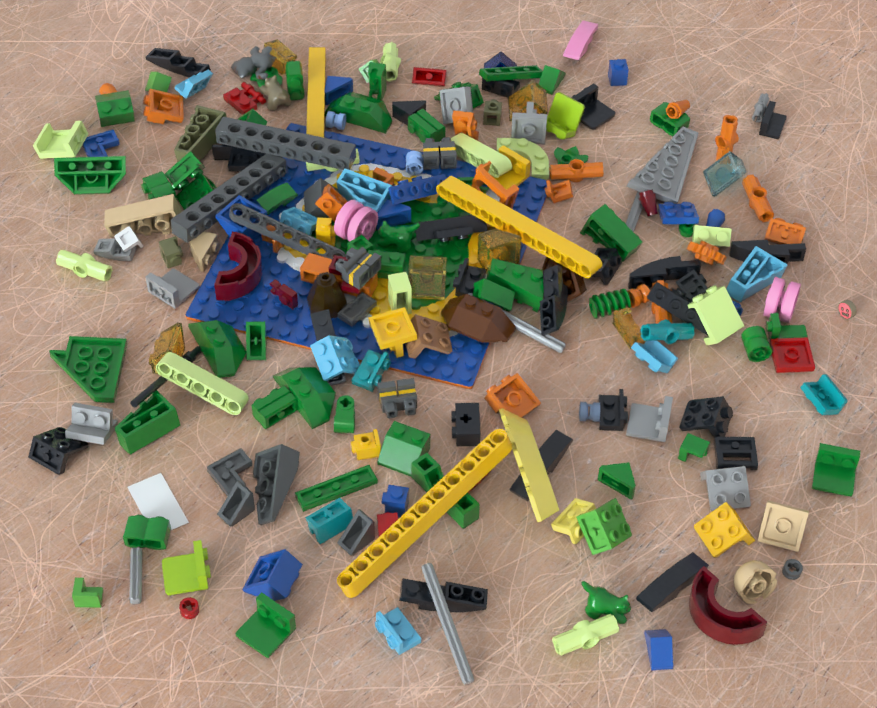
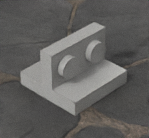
M470 87L439 90L443 124L453 123V111L473 113Z
M527 102L526 113H512L511 138H525L535 144H545L547 114H537V109H534V102Z
M74 403L72 405V424L66 429L65 438L104 445L118 425V420L113 419V409Z

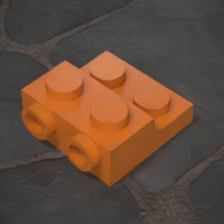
M150 89L148 95L145 94L143 104L146 106L143 115L147 116V121L164 124L165 120L182 123L184 119L183 96Z
M518 373L512 377L507 375L500 381L502 384L499 386H491L486 391L487 395L484 398L495 413H498L499 409L503 408L521 418L541 404Z

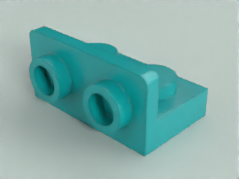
M368 349L351 380L352 384L373 392L377 383H381L384 371H387L390 367L389 353L384 351L382 355Z

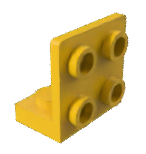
M504 145L499 148V153L505 155L511 161L512 169L495 179L506 190L514 184L518 187L530 177L531 161Z
M727 502L694 525L695 530L714 558H717L739 541H745L748 545L756 541L735 509Z

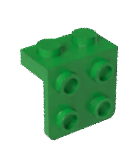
M190 151L169 169L165 176L173 184L171 186L173 190H183L190 184L189 181L204 173L202 170L205 166Z

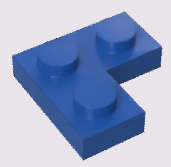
M109 130L87 137L82 147L87 157H108L105 149L120 144L114 130Z

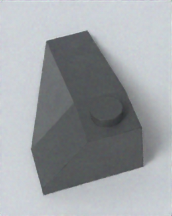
M283 444L255 454L253 476L257 479L255 493L259 495V500L256 504L259 525H265L276 520L298 471L300 452Z

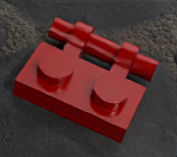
M246 82L241 84L242 90L236 87L223 94L224 100L241 115H244L251 109L257 110V103L262 105L266 103L263 94L255 91L254 87Z

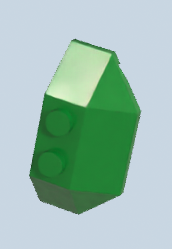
M355 92L348 93L331 102L325 111V116H327L328 111L335 112V114H346L347 123L385 134L392 124V118L383 100Z
M126 156L54 158V176L73 194H109L126 175Z
M218 320L189 323L188 327L215 376L219 378L235 376L246 355V349L233 327Z
M316 367L288 368L273 375L280 388L285 386L297 398L298 411L312 429L330 420L336 392L327 381L323 380L321 373Z

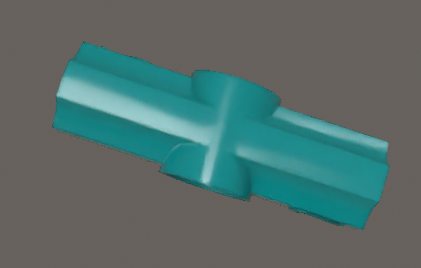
M667 319L660 321L658 324L642 325L640 329L641 338L644 341L664 340L667 344H673L677 340L693 339L695 335L694 326L691 323H671Z

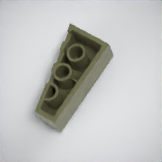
M199 105L196 106L195 114L191 115L190 123L186 125L185 133L181 135L174 149L177 162L190 151L200 161L212 149V145L217 143L215 129L222 117H227L226 112Z

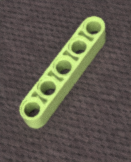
M459 133L451 138V141L455 142L457 157L475 167L491 161L488 173L493 177L498 178L512 169V163L508 157L468 135Z
M166 353L156 365V371L160 376L232 415H238L249 401L247 393L175 353Z

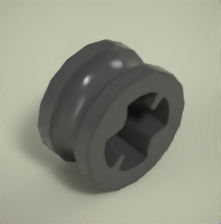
M789 559L785 562L782 573L786 578L795 580L800 577L803 566L798 560ZM794 567L796 568V571L794 570L793 572H791L789 569Z

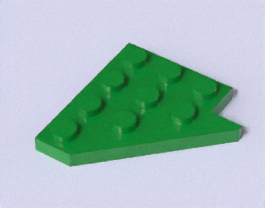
M70 336L66 350L49 351L50 357L94 402L115 403L127 348V339Z

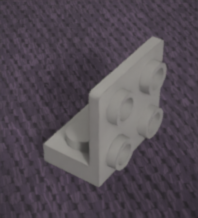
M174 268L162 278L151 272L145 276L148 292L175 309L200 288L199 283Z
M665 396L664 404L660 403L659 407L632 403L626 435L665 442L673 397Z
M745 466L700 472L701 481L706 480L711 511H714L725 502L734 509L751 506Z

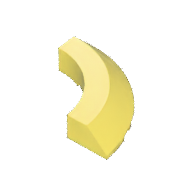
M501 408L499 412L512 443V451L537 522L543 521L558 512L559 507L535 438L527 420Z

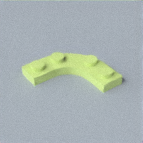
M497 138V152H499L500 147L506 146L531 161V177L549 180V159L540 146L525 138Z

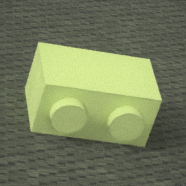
M694 225L692 242L700 244L701 241H704L711 245L730 247L732 229Z
M407 272L388 275V301L391 311L405 307L407 313L412 314V288Z

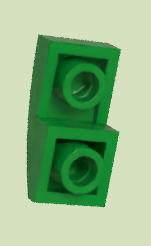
M286 182L257 199V202L263 209L267 210L269 215L281 204L285 207L298 194Z

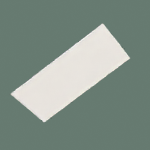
M161 473L127 487L143 516L147 518L162 516L170 521L171 530L189 523Z

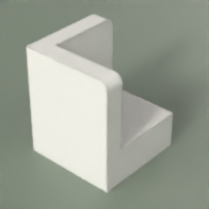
M130 226L114 236L124 252H127L136 245L140 248L143 247V244Z

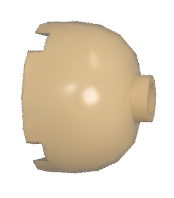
M752 560L746 562L737 569L734 575L733 583L735 590L743 601L748 604H755L757 602L754 599L763 596V599H766L774 591L777 585V580L775 579L777 574L762 561Z

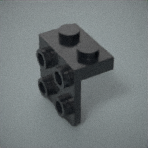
M594 83L571 97L584 104L585 109L580 122L592 130L615 117L614 110L597 100L599 86Z
M724 396L690 400L687 403L679 428L681 431L709 429L713 437H725L730 420L733 417V410L728 405Z

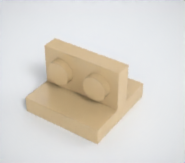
M767 500L757 541L798 552L809 511Z

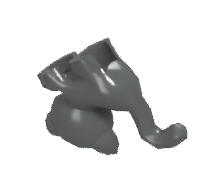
M255 46L250 50L251 57H243L235 61L231 69L240 78L248 77L255 73L257 79L264 80L268 78V74L264 72L272 67L277 57L270 55L272 51L270 46H266L261 53L259 52L260 48Z

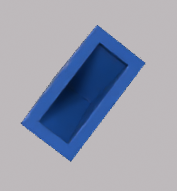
M327 76L325 105L327 106L338 98L353 92V79L350 77Z
M387 199L377 212L378 223L376 229L379 230L384 220L390 226L411 222V208L401 203L393 205L392 201Z
M666 629L645 630L644 634L651 671L673 669L671 634Z

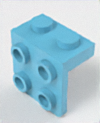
M328 335L310 345L324 381H328L341 373L355 374L360 366L358 359L352 351V343L347 338Z

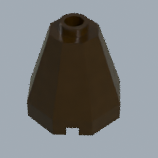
M325 272L320 273L315 279L307 297V304L310 313L329 309L331 318H336L338 313L347 306V300L336 277L331 273Z

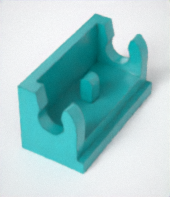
M338 498L305 518L311 535L315 534L317 542L322 544L346 530L353 519L351 508L341 498Z

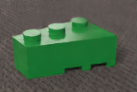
M606 204L590 215L580 231L582 235L587 234L592 237V242L595 244L600 243L606 248H617L622 262L634 254L642 244L639 236Z
M492 258L486 279L514 291V298L517 299V303L521 305L524 303L532 307L533 311L538 312L544 293L543 270Z
M157 390L152 393V396L147 401L139 404L140 407L134 413L130 412L115 427L119 444L129 455L181 426L176 408Z

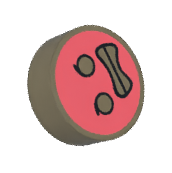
M844 300L838 305L839 314L844 319H850L856 315V306L852 301Z

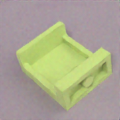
M75 121L70 130H53L50 123H46L33 147L40 159L76 157L89 133L82 121Z
M714 285L706 289L707 293L704 295L699 294L693 297V302L688 304L689 308L696 309L708 334L707 337L703 338L706 345L717 344L744 327L725 286L717 287Z

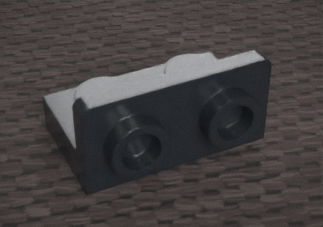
M482 78V90L510 99L514 97L520 88V82L515 80L486 81Z
M598 248L594 254L601 259L602 267L591 277H601L603 284L608 285L622 264V259L617 248Z
M465 258L464 263L459 265V276L455 277L453 282V288H456L455 296L473 293L474 283L486 277L487 269L469 266V259Z
M692 270L676 281L678 287L691 300L699 294L704 295L707 293L706 279L702 274L698 275L695 270Z
M619 389V395H599V430L623 431L624 423L628 422V412L624 411V408H627V396H624L623 389Z

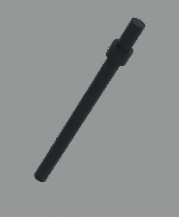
M196 346L192 351L186 352L182 358L191 363L194 362L196 356L202 352L200 346ZM160 376L130 402L131 406L137 407L168 380Z

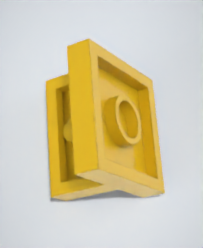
M405 307L368 317L380 350L389 348L390 351H394L396 358L404 356L403 343L417 340L416 331Z

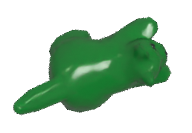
M384 220L383 225L378 230L381 238L377 239L376 243L379 246L396 244L399 252H406L411 248V240L416 238L414 231L420 227V224L393 227Z
M586 581L581 582L583 589L589 593L585 612L590 618L599 619L602 614L614 615L617 623L624 624L627 622L624 614L629 613L631 610L628 595L619 598L611 594L604 587H593Z

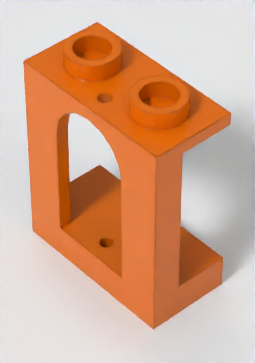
M491 161L480 164L475 170L476 174L472 180V187L482 192L479 187L485 183L500 197V203L513 209L519 188L514 184L506 190L488 173Z

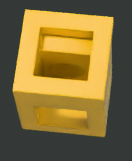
M317 217L316 239L335 246L336 234L334 226H332V218Z
M373 429V432L353 435L354 441H350L352 453H356L357 460L379 457L381 444L377 429Z

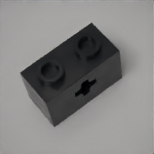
M455 403V411H451V422L455 423V427H452V439L456 438V446H477L480 444L481 436L479 403Z

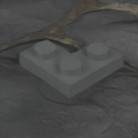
M240 448L207 466V472L228 497L237 481L246 486L238 473L251 467L252 460Z

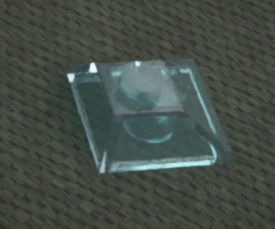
M731 151L703 171L713 197L717 196L747 172L743 161Z

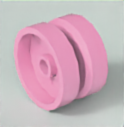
M350 200L339 211L334 224V232L337 236L348 239L349 242L360 235L369 240L376 229L378 213L356 200Z
M775 277L767 294L763 316L770 317V313H777L778 309L781 308L779 314L780 321L790 323L801 284L791 281L785 292V279Z

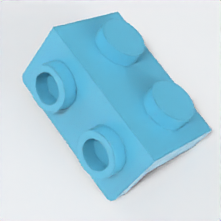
M658 340L646 341L644 344L635 342L631 347L636 352L635 356L642 361H647L649 363L648 367L656 373L658 371L668 373L678 360V357Z

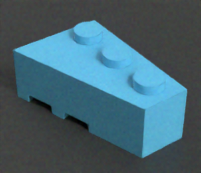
M344 168L336 181L338 193L347 201L356 200L365 207L368 206L374 209L376 212L380 210L387 199L391 200L388 188L392 185Z
M755 246L731 278L726 290L730 297L742 302L772 284L775 277L781 278L787 264Z

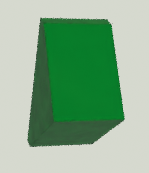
M545 65L537 90L553 95L566 73Z
M265 321L246 322L247 360H266L267 334Z
M630 463L600 466L598 481L632 500L636 485Z

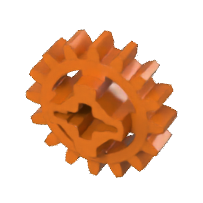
M691 241L687 247L688 251L695 254V259L709 265H713V262L724 265L727 258L718 252V247L701 241L700 244Z

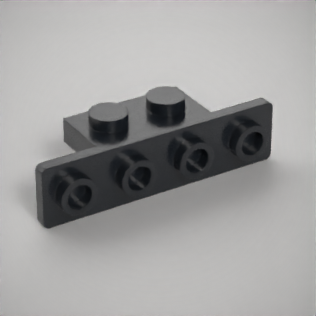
M212 145L214 160H229L228 171H242L266 154L228 145Z
M473 215L418 222L420 227L415 230L417 241L440 239V242L450 241V237L457 236L458 239L469 238L468 234L487 231V223Z
M656 282L647 295V299L684 322L691 323L694 328L708 336L696 309L688 307V304L693 302V300L686 297L687 294L679 288L675 290L671 287L669 290Z

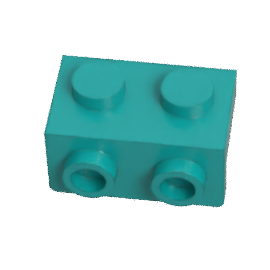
M823 374L817 382H804L800 387L805 393L806 398L813 403L821 415H838L848 402L827 374Z

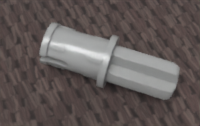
M767 93L760 94L758 102L754 106L755 111L752 120L754 121L757 116L755 122L759 123L763 119L769 101Z

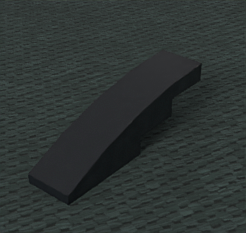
M154 48L145 57L146 60L161 68L187 77L197 75L199 72L203 73L208 69L211 70L209 64L196 63L194 57L181 56L179 50Z
M555 430L539 448L547 475L549 472L552 473L573 442L571 437L558 430ZM520 473L511 486L510 491L528 502L529 497Z
M692 552L655 579L636 597V600L653 612L675 599L679 591L692 584L698 571L703 566L708 568L709 564Z

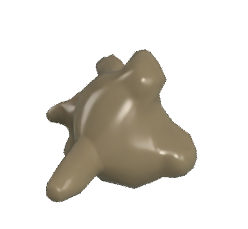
M274 75L265 79V86L262 85L260 90L262 94L268 97L267 108L275 111L279 105L290 106L292 103L290 95L277 82V76Z

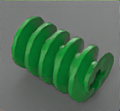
M626 289L614 290L606 294L600 293L598 296L593 295L589 298V308L594 319H597V313L604 317L606 311L608 316H610L612 310L615 314H618L619 308L624 313L626 306L629 309L631 307L630 297Z

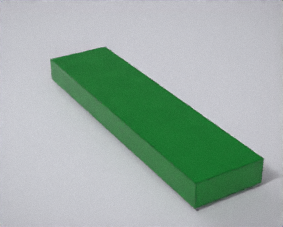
M537 65L481 68L479 75L486 81L541 78L543 70Z
M366 465L295 492V497L304 512L378 483V479L370 465Z

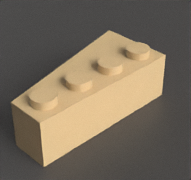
M174 194L107 209L105 210L104 226L110 237H114L128 226L136 234L141 233L144 236L157 232L168 235L172 232L171 219L181 213L182 210Z

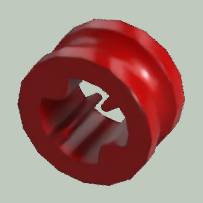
M187 597L180 602L179 609L183 618L193 619L199 614V604L195 598ZM191 606L192 610L188 611L186 607Z

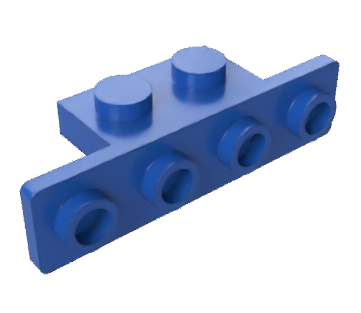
M445 174L425 179L419 176L412 178V182H408V179L399 181L398 185L388 188L392 204L395 205L438 194L436 186L446 179Z

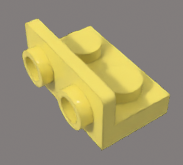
M575 498L551 524L553 530L569 535L572 543L577 544L584 537V534L576 516L596 509L595 504Z

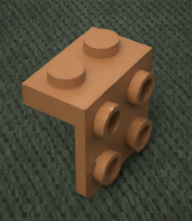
M415 314L411 322L416 331L417 340L406 343L408 356L415 359L425 347L450 354L452 346L447 325Z

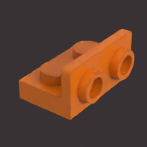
M453 111L452 118L455 135L464 133L478 141L479 131H476L477 120H475L474 113Z
M328 184L324 187L322 196L315 202V205L335 222L339 211L348 201Z
M771 218L764 240L777 244H801L806 228L799 223L791 224L781 218Z

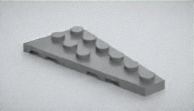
M683 126L650 159L645 167L628 182L626 187L639 192L653 189V192L656 193V199L677 204L698 132Z

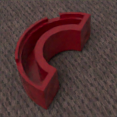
M232 231L228 243L229 258L239 263V265L234 269L218 272L214 284L216 300L230 301L250 293L261 280L262 262L258 245L256 246L250 237Z
M703 566L694 578L689 598L690 614L698 628L716 641L733 645L751 643L764 636L767 621L755 610L750 608L746 611L734 612L720 606L715 599L719 579Z

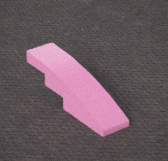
M583 20L571 37L563 56L579 60L587 52L593 34L598 29V24Z

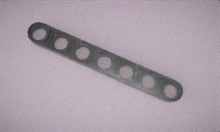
M233 204L230 208L229 217L232 221L306 255L312 253L329 259H333L334 255L346 257L345 252L242 204ZM240 210L242 215L237 216L233 211ZM257 218L259 223H252L249 219ZM272 225L276 230L269 231L266 226ZM290 233L292 235V238L287 239L283 236V234ZM300 241H307L309 246H302ZM322 248L326 253L319 254L316 249Z

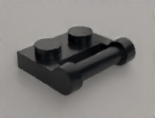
M714 437L716 469L745 466L750 468V470H758L755 437ZM723 457L750 458V460H724Z

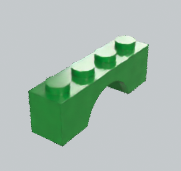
M425 453L411 463V477L426 492L444 477L440 465L428 453ZM467 492L447 513L464 529L479 519L480 504Z

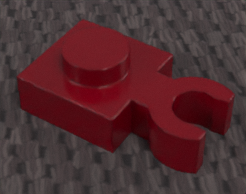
M276 279L269 283L273 287L270 292L278 295L283 305H287L291 309L298 306L297 292L285 284L281 285Z

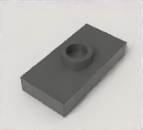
M362 292L338 313V318L352 327L377 306V301Z

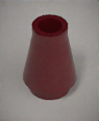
M653 189L639 193V200L647 213V217L658 214L656 193L653 192Z

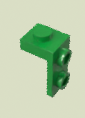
M770 313L769 321H766V332H768L769 339L808 337L805 325H781L778 313Z

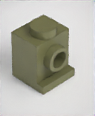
M495 99L485 101L483 125L500 126L502 102H498ZM488 115L497 116V119L487 117Z
M177 237L159 241L160 253L167 268L181 265L183 252L181 247L178 246Z

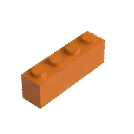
M309 253L300 267L301 281L313 284L320 273H329L332 259ZM377 273L362 287L359 294L344 291V293L357 297L363 292L372 297L378 286ZM333 274L341 286L342 276Z

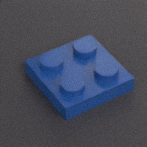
M664 202L663 204H658V212L663 224H699L696 208L690 202H682L681 204Z

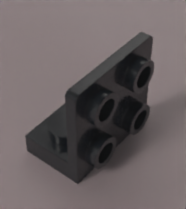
M57 427L33 436L28 458L61 475L65 472L68 456L87 449L89 443L65 438L66 429Z

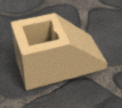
M206 231L189 242L191 255L202 272L211 264L212 257L218 252L220 246L217 234Z

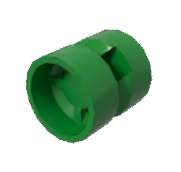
M752 326L742 332L741 339L750 361L761 362L771 356L772 349L763 327Z

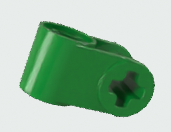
M344 395L337 400L336 415L334 416V433H354L355 403L351 396Z

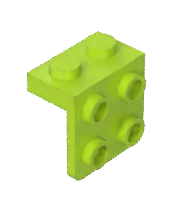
M561 92L556 93L547 116L546 132H552L556 134L557 138L562 140L574 137L585 109L584 104Z
M201 540L193 541L194 553L162 559L164 586L167 595L208 589L207 578H211L209 565L205 566V561L209 560L207 548L202 547Z

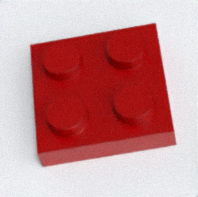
M808 337L770 339L769 343L772 349L776 373L812 372L815 370Z

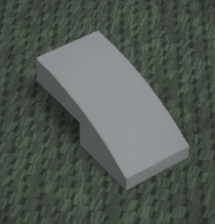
M115 238L99 239L94 249V254L112 260L132 261L137 247L134 246L127 252H124Z

